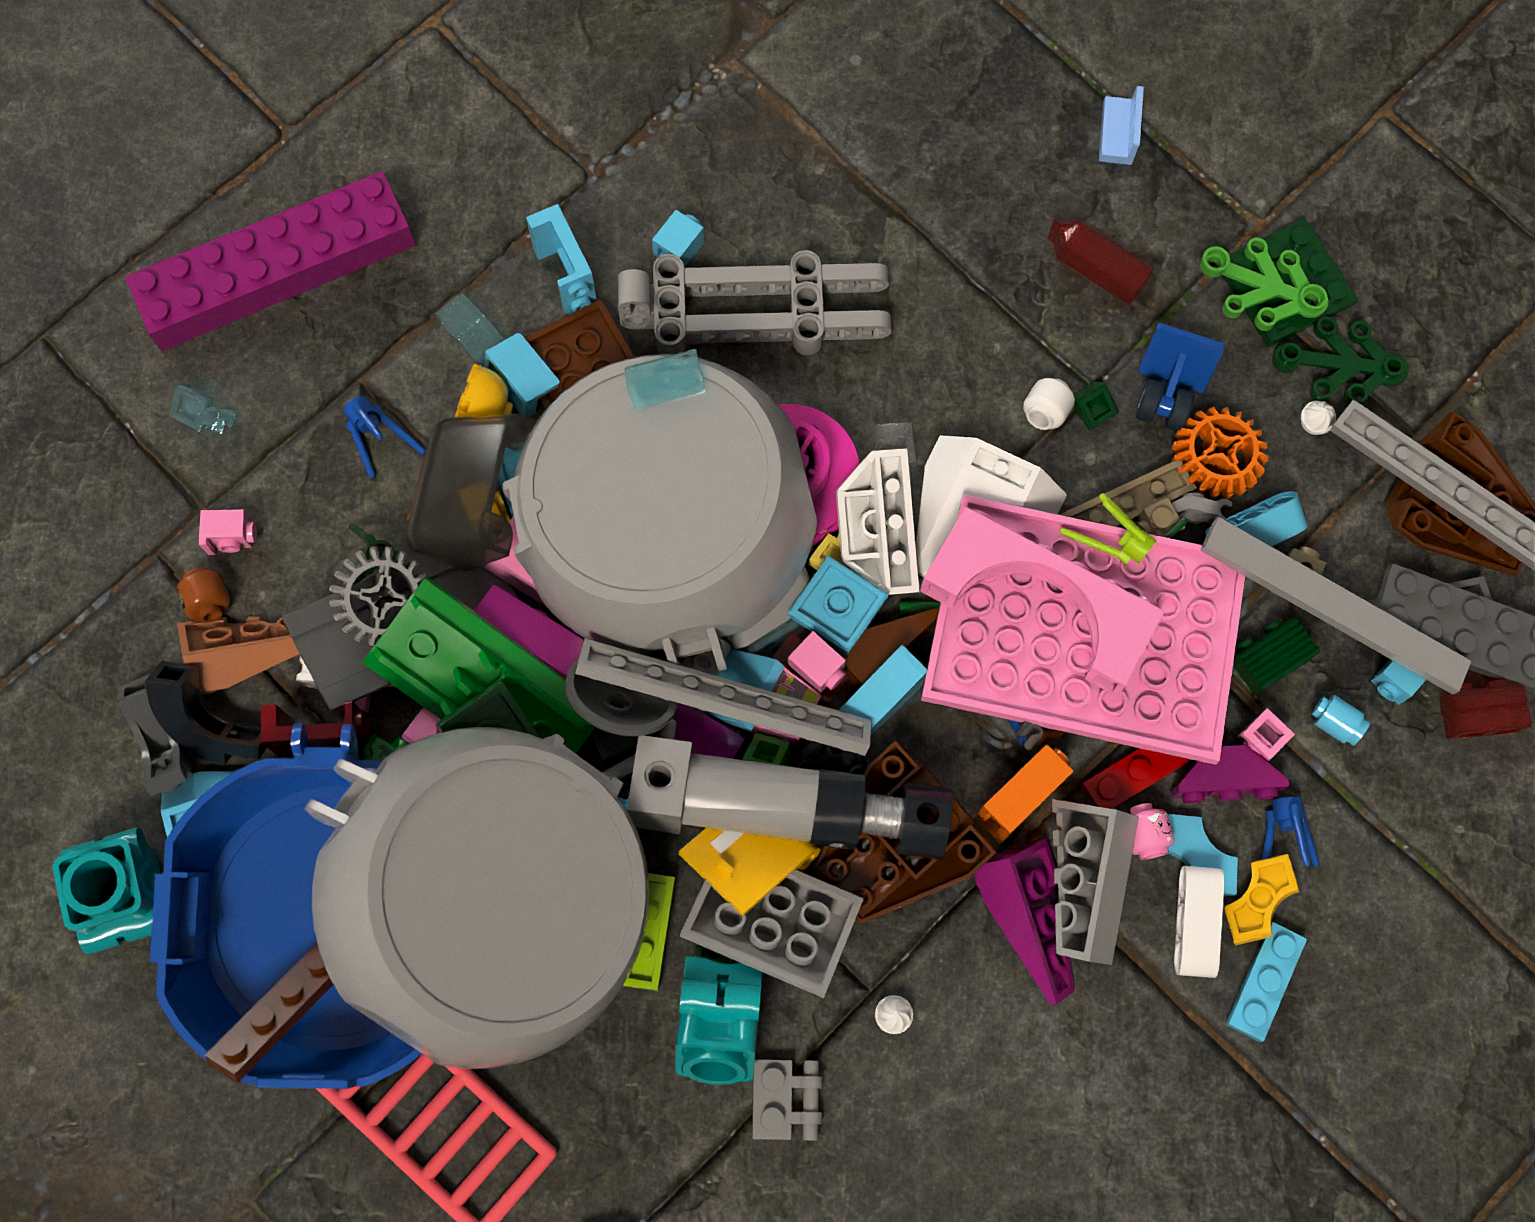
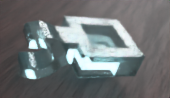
M182 382L175 387L169 416L197 431L208 426L215 432L223 433L225 425L231 428L234 427L237 415L229 409L212 407L214 397L186 382Z

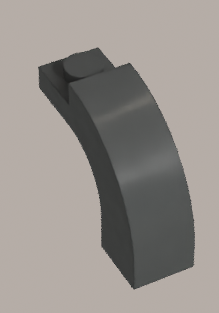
M147 675L117 688V705L128 722L140 748L144 763V786L149 795L153 796L160 792L169 793L176 790L183 782L187 781V778L193 776L188 751L176 743L164 731L151 710L145 680L149 677Z

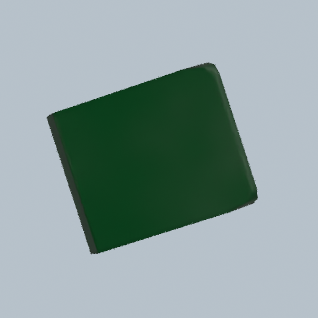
M1091 382L1073 393L1075 398L1073 409L1089 430L1094 429L1119 413L1106 384L1103 382Z

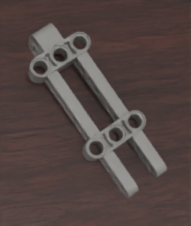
M803 250L794 254L790 265L684 268L683 262L678 256L668 253L659 256L654 262L653 284H650L648 273L642 270L631 269L618 274L620 324L628 329H654L656 349L659 354L682 355L686 350V344L792 341L793 347L798 353L808 356L820 350L823 340L880 339L892 333L891 315L886 311L823 312V294L879 292L888 288V267L880 263L821 264L817 254L812 251ZM800 269H809L812 273L803 275L798 271ZM667 272L677 274L673 278H664L662 276ZM790 294L791 312L686 315L685 297ZM806 299L812 301L814 304L811 306H803L799 302L801 300ZM667 303L677 305L676 308L671 310L662 308ZM803 331H811L815 333L816 336L812 338H805L801 336L800 333ZM673 334L678 336V339L669 342L663 340V337Z

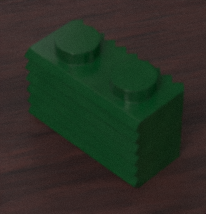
M1293 617L1286 623L1279 618L1263 629L1266 636L1258 641L1250 637L1235 647V651L1238 654L1234 656L1233 667L1254 696H1257L1303 666L1321 652L1316 643L1312 641L1311 636L1307 634V630L1303 629L1298 618Z

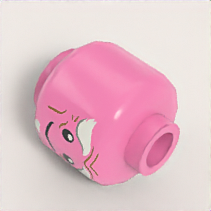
M1152 803L1131 807V814L1139 816L1132 854L1139 855L1140 860L1153 859L1168 854V848L1174 844L1175 837L1167 812L1163 809H1153Z

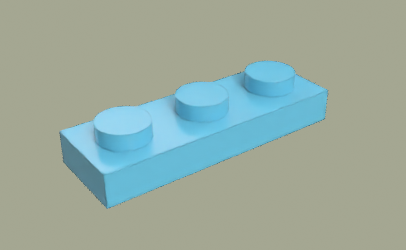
M1271 922L1272 937L1261 940L1225 1025L1258 1042H1264L1307 941L1306 938L1274 922Z

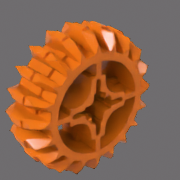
M1214 406L1209 408L1206 414L1201 410L1196 412L1193 419L1189 417L1185 427L1177 431L1175 437L1178 441H1175L1172 445V451L1177 453L1172 461L1181 460L1183 463L1177 472L1178 475L1179 473L1188 472L1190 477L1187 481L1190 484L1194 483L1199 486L1197 493L1203 494L1205 490H1208L1211 500L1216 499L1220 492L1224 499H1230L1233 493L1238 496L1243 495L1247 490L1246 487L1250 489L1255 486L1257 478H1260L1265 471L1262 465H1265L1268 461V455L1262 453L1266 450L1268 442L1258 441L1262 436V430L1253 431L1251 429L1254 424L1253 419L1247 420L1245 423L1241 420L1242 411L1231 416L1228 407L1223 408L1220 414ZM1200 436L1203 441L1201 446L1204 451L1197 458L1194 442L1195 438ZM1240 449L1243 451L1245 461L1242 471L1237 466L1239 462L1236 458V454Z

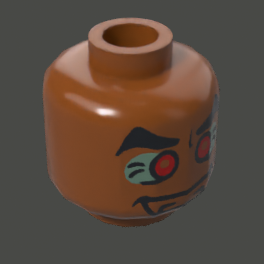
M200 567L186 572L176 588L184 614L191 620L203 623L214 622L222 616L230 604V597L222 576L216 571Z

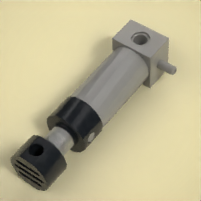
M671 719L660 730L659 738L638 736L627 811L636 828L680 834L681 825H690L806 841L809 844L851 850L856 849L859 835L867 833L868 835L874 834V836L894 837L896 854L943 860L952 812L951 789L904 783L901 798L886 797V795L883 797V795L880 796L879 794L866 793L865 775L824 769L817 771L691 753L692 742L674 740L677 723L674 719ZM664 783L667 786L663 788L654 787L653 784ZM918 818L924 819L928 825L923 824Z

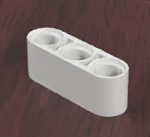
M1182 866L1174 953L1176 975L1216 978L1218 975L1224 896V874L1221 868Z

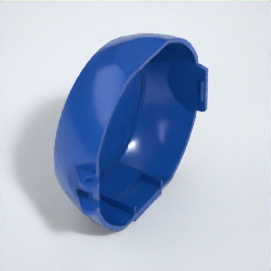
M294 723L291 732V750L294 754V759H262L233 772L217 782L183 814L165 841L163 874H155L150 962H158L156 997L172 1026L184 1041L204 1060H206L205 1054L317 943L312 913L313 877L318 853L335 828L313 818L306 812L305 806L310 800H315L332 809L338 804L352 784L338 775L333 769L339 759L350 762L372 773L381 764L382 761L359 760L354 724H343L340 748L309 747L305 723ZM333 985L240 1082L256 1085L259 1088L349 1089L355 1086H367L384 1079L413 1062L422 1053L346 1003Z

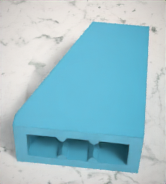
M901 645L838 711L871 720L872 735L921 689L927 669Z

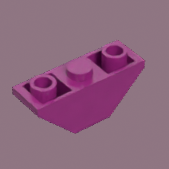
M1248 745L1221 746L1220 761L1216 765L1196 760L1170 791L1171 799L1182 798L1184 804L1205 802V797L1219 796L1220 802L1238 801L1242 799L1241 795L1255 794L1256 800H1268L1277 798L1278 793L1288 788L1289 780Z

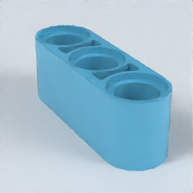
M1293 491L1272 496L1225 519V521L1271 547L1301 533L1308 526L1298 493ZM1209 527V528L1205 531L1206 536H1207V534H1208V532H1209V530H1210L1211 527Z

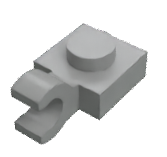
M1186 493L1183 495V498L1172 502V505L1180 519L1185 517L1189 523L1193 524L1201 522L1212 524L1218 517L1224 520L1227 519L1223 517L1221 510L1232 507V502L1228 499H1220L1218 501L1206 499L1200 493Z

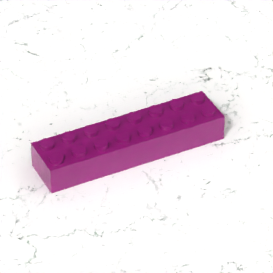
M380 171L125 276V279L150 337L162 352L416 245L383 171Z

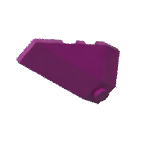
M1042 838L995 854L975 872V882L980 889L987 908L1049 1004L1054 1005L1072 994L1075 989L1070 957L1056 954V902L1053 888L1058 886V884L1054 883V869H1056L1047 839Z

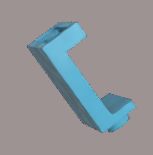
M556 204L527 216L526 220L531 242L538 260L558 253L567 271L568 276L557 281L565 315H570L596 302L592 272L559 205Z

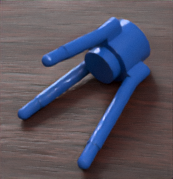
M366 396L355 397L345 405L343 413L349 420L346 427L353 436L370 478L375 477V472L359 431L362 433L371 431L377 440H382L383 435L377 427L379 424L378 419L419 454L424 455L426 453V450L390 419L378 404L372 405Z
M1283 797L1273 800V810L1265 812L1267 827L1262 860L1271 858L1275 825H1279L1280 831H1295L1303 865L1308 867L1311 859L1314 867L1319 866L1320 862L1307 823L1306 810H1303L1302 798Z

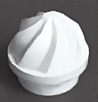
M1325 401L1310 402L1301 412L1303 428L1313 435L1329 432L1336 422V413L1333 406H1330Z
M891 995L883 998L878 1003L875 1010V1019L878 1026L886 1033L899 1034L907 1030L911 1025L913 1010L906 999L901 996Z

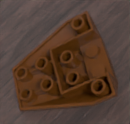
M1452 411L1446 415L1418 443L1535 522V503L1481 430L1457 412ZM1398 478L1385 504L1394 530L1419 548L1511 576L1518 575L1523 562Z
M897 740L873 760L863 774L865 775L866 793L879 794L880 796L883 795V797L886 795V797L901 798L904 783L945 788L930 770ZM952 796L950 831L943 860L896 854L894 837H884V835L881 837L880 835L874 836V834L861 833L855 850L824 846L812 868L824 882L864 898L856 916L860 924H863L970 878L997 851L975 820ZM918 818L923 824L928 825L924 819Z

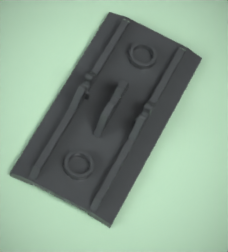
M482 529L412 559L419 563L418 567L412 572L413 575L425 572L430 580L473 611L493 584L502 590H508L515 594L510 584L484 568L485 553L490 546ZM412 560L403 563V565L406 566ZM391 568L392 589L396 593L410 595L409 586L403 575L396 569ZM376 575L352 586L367 587L374 582ZM383 585L380 586L379 592H372V594L362 593L376 600L377 602L374 604L376 607L380 606L382 600H398V598H394L389 593L384 592L386 587ZM333 593L282 615L283 622L330 712L344 707L345 701L355 702L392 685L362 663L374 647L368 644L369 633H366L364 638L358 642L354 639L357 627H354L348 633L342 630L348 618L336 621L333 618L336 612L343 609L342 606L331 607L329 600L340 598V593ZM350 597L351 608L356 617L361 622L369 625L371 616H369L370 607L368 602ZM403 606L389 608L386 611L381 626L391 624Z

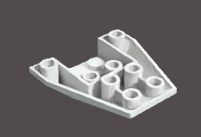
M940 435L924 468L915 545L918 575L925 577L957 522L962 495L1058 515L1067 494L1042 468L978 438Z

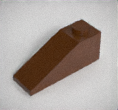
M934 608L867 628L848 656L834 648L846 660L845 668L842 670L846 674L845 677L859 689L901 645L909 651L936 625L939 609Z

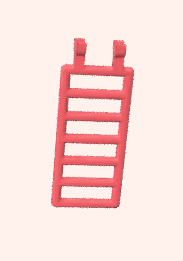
M423 1054L417 1058L368 1114L363 1112L350 1099L361 1086L349 1089L316 1088L456 1222H500L557 1156V1149L472 1069L446 1067L454 1074L453 1077L394 1141L378 1125L433 1065L434 1061ZM466 1086L482 1102L428 1163L422 1167L406 1151L461 1089ZM494 1112L510 1128L456 1190L450 1194L434 1178ZM522 1138L538 1155L479 1221L463 1204Z

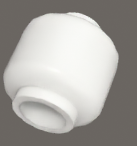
M1044 378L1037 381L1024 400L1023 409L1027 420L1034 427L1041 430L1055 429L1065 422L1074 407L1075 398L1073 392L1064 381Z

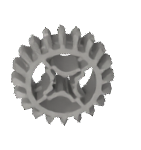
M370 547V559L367 560L362 551H356L355 556L359 563L354 565L352 561L345 559L343 564L350 570L348 574L345 575L340 571H335L334 573L336 578L343 580L342 586H329L331 592L340 593V598L329 600V605L331 607L342 606L343 609L336 612L333 618L336 621L348 618L342 630L348 633L354 627H357L354 639L358 642L364 638L366 633H369L368 644L370 646H374L377 643L378 635L382 636L390 625L381 626L386 611L393 606H404L418 588V583L427 577L425 572L412 574L419 565L416 560L410 561L406 566L403 565L407 556L403 551H400L395 560H392L393 550L391 547H385L383 557H379L377 547ZM380 566L379 573H376V578L371 585L367 587L352 586L362 572L371 567ZM391 567L403 575L409 586L410 595L396 593L392 589ZM383 585L386 587L384 592L389 593L394 598H398V600H382L380 606L376 607L374 604L377 601L362 593L372 594V592H379L380 586ZM350 597L368 602L370 607L369 616H371L369 625L361 622L356 617L351 608Z

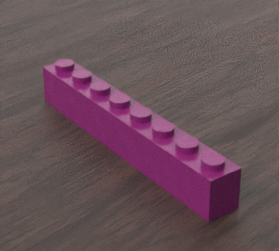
M493 584L474 610V612L564 678H566L571 665L580 656L584 639L571 629L564 628L551 620L545 612L533 609L523 603L511 591L502 590ZM677 703L672 717L677 722L674 740L692 742L691 753L734 758L745 738L738 735L732 727L720 724L707 716L703 710ZM660 730L643 736L659 738Z

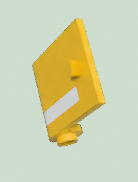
M705 828L679 850V855L701 877L706 879L727 902H730L738 913L744 915L794 870L805 871L818 856L820 848L806 841Z

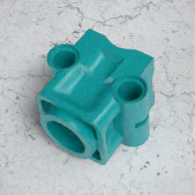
M140 827L105 836L103 840L95 839L62 849L61 856L57 857L53 863V874L65 927L76 931L79 945L85 955L122 945L124 941L129 943L151 936L155 874H160V867L156 849L148 846L145 835ZM117 875V887L113 896L102 904L101 891L104 884L110 877Z
M686 956L676 1042L675 1071L678 1075L713 1085L747 1082L753 1079L761 996V971L740 962L721 964L707 958Z

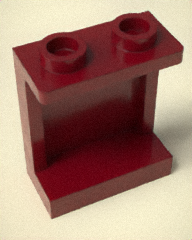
M345 701V719L342 723L306 725L309 747L340 748L343 724H354L358 752H364L363 747L370 740V736L373 733L371 719H367L364 711H361L353 701ZM277 704L261 705V743L278 757L294 756L291 750V732L294 720Z

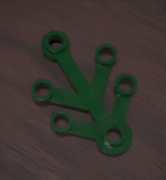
M1323 316L1317 321L1314 326V334L1319 339L1325 340L1337 355L1304 351L1297 344L1286 342L1281 344L1272 356L1274 367L1283 373L1293 372L1299 365L1338 370L1327 379H1319L1313 384L1310 389V395L1315 401H1327L1337 388L1357 373L1373 374L1362 384H1352L1344 394L1345 402L1348 405L1353 399L1362 405L1368 398V395L1381 385L1388 387L1400 385L1409 373L1408 364L1402 356L1396 353H1386L1370 336L1372 329L1367 322L1361 320L1354 322L1349 328L1347 335L1349 340L1354 344H1359L1371 359L1360 358L1338 334L1336 331L1338 328L1337 322L1330 316ZM1321 324L1329 326L1330 332L1324 331L1321 328ZM1355 329H1361L1364 336L1357 335ZM1285 351L1292 353L1295 358H1288L1285 355ZM1387 365L1393 366L1397 372L1390 371ZM1317 387L1325 388L1327 394H1320ZM1351 392H1358L1361 395V399L1354 398Z

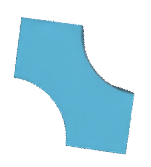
M1168 814L1175 837L1174 844L1168 848V855L1180 859L1186 866L1221 868L1224 874V895H1237L1238 858L1226 855L1212 845L1204 832L1202 817Z

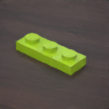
M648 873L649 911L647 926L636 962L623 986L658 991L675 877Z

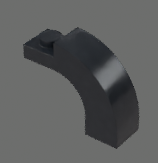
M161 661L145 680L148 701L156 720L164 731L188 752L204 760L226 765L232 755L260 759L267 749L261 743V724L227 718L216 712L206 702L200 690L197 666Z

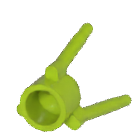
M1103 493L1099 496L1103 506L1127 529V532L1118 542L1123 547L1122 550L1066 528H1061L1060 530L1062 535L1112 555L1126 565L1131 558L1139 564L1157 542L1156 539L1138 527Z

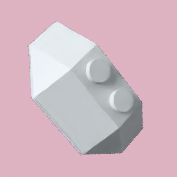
M907 448L871 451L835 491L841 562L889 595L919 592Z

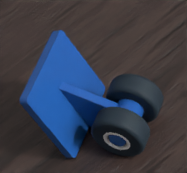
M1158 323L1138 372L1167 383L1164 391L1163 383L1152 379L1147 381L1139 400L1135 417L1150 423L1157 414L1167 418L1165 423L1167 429L1177 432L1184 428L1189 418L1195 395L1192 392L1179 389L1173 398L1175 387L1177 385L1203 393L1224 352L1225 344Z

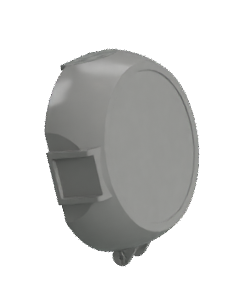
M659 354L624 359L593 371L565 390L536 422L520 453L514 477L502 484L504 494L512 503L519 544L514 547L515 557L532 578L542 602L549 611L565 626L583 638L645 656L665 651L668 662L680 666L679 658L713 651L718 670L722 671L728 668L720 637L745 632L777 606L801 573L812 548L817 528V517L795 426L789 416L770 395L743 375L720 364L685 355Z
M474 727L455 729L427 736L392 752L383 759L374 773L339 759L333 769L338 775L352 784L338 804L332 809L315 800H310L305 806L306 812L313 818L335 828L318 853L312 884L314 931L319 952L329 977L346 1003L438 1065L464 1069L495 1068L521 1063L560 1047L586 1029L608 1007L628 978L642 946L649 911V876L641 839L625 805L618 797L623 782L616 777L607 778L564 746L565 739L558 734L541 739L524 732L502 728Z

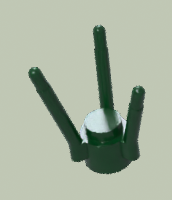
M353 523L349 525V529L367 544L363 550L366 560L370 559L369 549L373 546L377 547L379 557H383L385 547H391L393 550L392 560H395L399 551H395L389 542L376 540L372 534H368ZM380 566L371 567L362 572L356 578L353 585L372 574Z

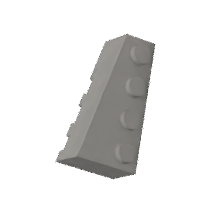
M1052 799V812L1056 813L1057 830L1053 831V846L1057 847L1058 868L1054 869V883L1058 884L1059 903L1055 904L1056 954L1088 962L1112 965L1139 816L1114 809Z

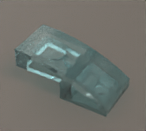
M462 292L435 313V316L454 339L461 342L480 366L484 364L485 351L505 340Z

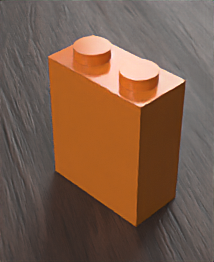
M1046 744L980 809L974 819L1001 844L1073 773V770L1069 767L1071 764L1069 759L1059 749L1054 748L1052 750Z

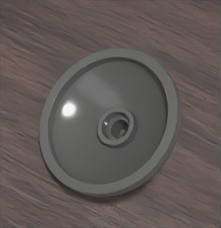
M579 658L569 668L565 680V692L568 701L585 721L604 732L619 736L648 735L664 728L671 721L675 713L677 702L575 674Z

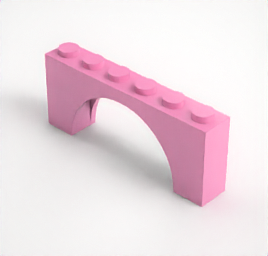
M965 507L927 571L920 592L953 608L961 596L970 588L996 576L1026 575L1051 583L1075 602L1088 624L1092 641V656L1085 680L1118 697L1131 677L1165 611L1158 608L1157 604L1151 599L1143 596L1137 597L1125 591L1120 583L1112 579H1103L1091 573L1090 569L1084 564L1064 559L1050 546L1045 544L1038 545L1026 539L1019 530L1013 527L1005 528L992 521V518L985 512Z

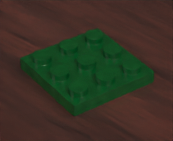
M1305 218L1262 238L1268 245L1267 252L1283 283L1294 287L1289 274L1280 272L1276 262L1283 251L1293 250L1300 257L1299 264L1309 283L1323 287L1328 296V307L1321 316L1306 318L1296 314L1277 321L1269 331L1258 329L1254 323L1259 310L1264 307L1274 309L1290 301L1276 297L1244 309L1268 348L1314 326L1321 317H1332L1356 304L1358 298ZM1245 247L1229 254L1231 263L1262 274L1256 261H1251L1245 256ZM1251 247L1254 252L1261 253L1258 247ZM1283 259L1285 264L1293 265L1290 259ZM1223 276L1235 295H1242L1257 289ZM1305 299L1309 305L1314 306L1313 301ZM1261 316L1264 322H1271V319L1268 316Z

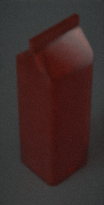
M1054 220L1047 239L1053 242L1058 260L1128 305H1131L1154 270L1080 221L1060 223Z

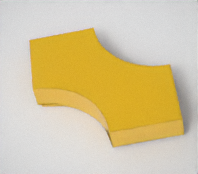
M1288 854L1252 862V879L1247 891L1239 900L1224 907L1235 946L1272 937L1271 921L1276 908L1284 899L1299 892Z

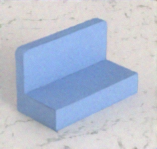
M1137 86L1132 99L1105 96L1102 110L1099 161L1132 165L1140 145L1144 87Z

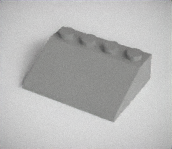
M794 870L751 910L741 915L705 879L680 933V937L824 998L864 898Z

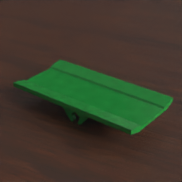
M428 577L424 578L362 662L441 720L494 682L501 680L541 739L558 734L565 739L563 745L576 753L596 728L585 721L571 706L565 692L566 678Z

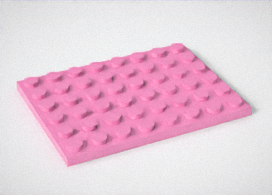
M962 495L957 520L965 507L971 510L983 511L992 518V521L1003 527H1013L1022 532L1026 539L1038 545L1045 544L1050 546L1064 559L1070 562H1080L1087 566L1091 573L1103 579H1112L1120 583L1125 591L1137 597L1143 596L1151 599L1157 604L1158 608L1165 612L1126 686L1117 697L1085 680L1092 656L1091 634L1081 610L1066 593L1051 583L1026 575H1002L984 580L964 593L953 608L940 602L921 701L1022 723L1028 721L1045 728L1216 765L1220 761L1245 576L1200 551L1202 545L1151 534L1149 535L1156 539L1157 542L1142 561L1138 564L1131 558L1126 565L1112 555L1062 535L1060 530L1061 528H1066L1122 550L1123 547L1118 542L1127 532V529Z

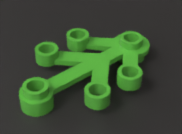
M1252 238L1244 250L1245 256L1249 260L1256 261L1262 274L1231 263L1228 252L1221 247H1210L1204 252L1200 260V269L1206 276L1219 277L1223 275L1257 288L1242 295L1234 294L1227 297L1222 306V311L1228 318H1237L1244 309L1276 297L1290 301L1274 309L1264 307L1259 310L1254 323L1258 329L1269 331L1277 321L1296 314L1306 318H1316L1321 316L1328 307V296L1325 289L1317 284L1309 283L1299 264L1300 257L1293 250L1283 251L1276 262V266L1280 272L1289 274L1294 287L1283 283L1267 252L1268 245L1262 238ZM1251 247H1258L1261 253L1254 252ZM1283 259H1290L1293 265L1285 264ZM1208 262L1216 263L1218 268L1211 267ZM1305 299L1313 301L1314 306L1309 305ZM1229 303L1237 304L1239 310L1231 309ZM1261 316H1268L1271 319V322H1264Z

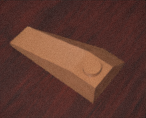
M220 617L211 623H203L196 620L177 623L183 662L186 665L197 666L202 695L212 694L220 689L229 688L298 655L299 652L283 619L280 618L277 623H267L261 621L260 617H248L247 623H227L226 617Z

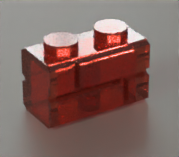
M1496 680L1486 683V688L1474 689L1473 683H1463L1459 692L1453 695L1448 692L1440 697L1439 702L1442 717L1445 719L1444 726L1448 739L1520 733L1530 728L1532 724L1529 707L1526 705L1525 688L1522 684L1509 685L1508 680Z

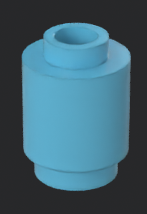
M1332 695L1329 699L1323 696L1311 713V715L1316 717L1313 723L1315 726L1343 744L1348 742L1353 746L1356 745L1370 725V721L1364 718V713L1336 695Z

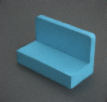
M520 333L514 334L485 351L484 367L496 372L505 381L508 388V400L513 403V406L524 420L536 413L537 401L540 397L559 386L558 378Z

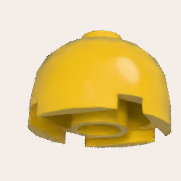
M474 363L455 413L452 430L467 435L482 436L493 432L500 421L507 423L513 403L507 401L508 388L505 381L496 372Z

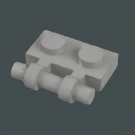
M755 1060L752 1139L791 1140V1124H803V1140H818V1124H822V1112H818L819 1089H822L823 1077H819V1061H804L803 1076H792V1060ZM792 1088L803 1089V1112H792Z

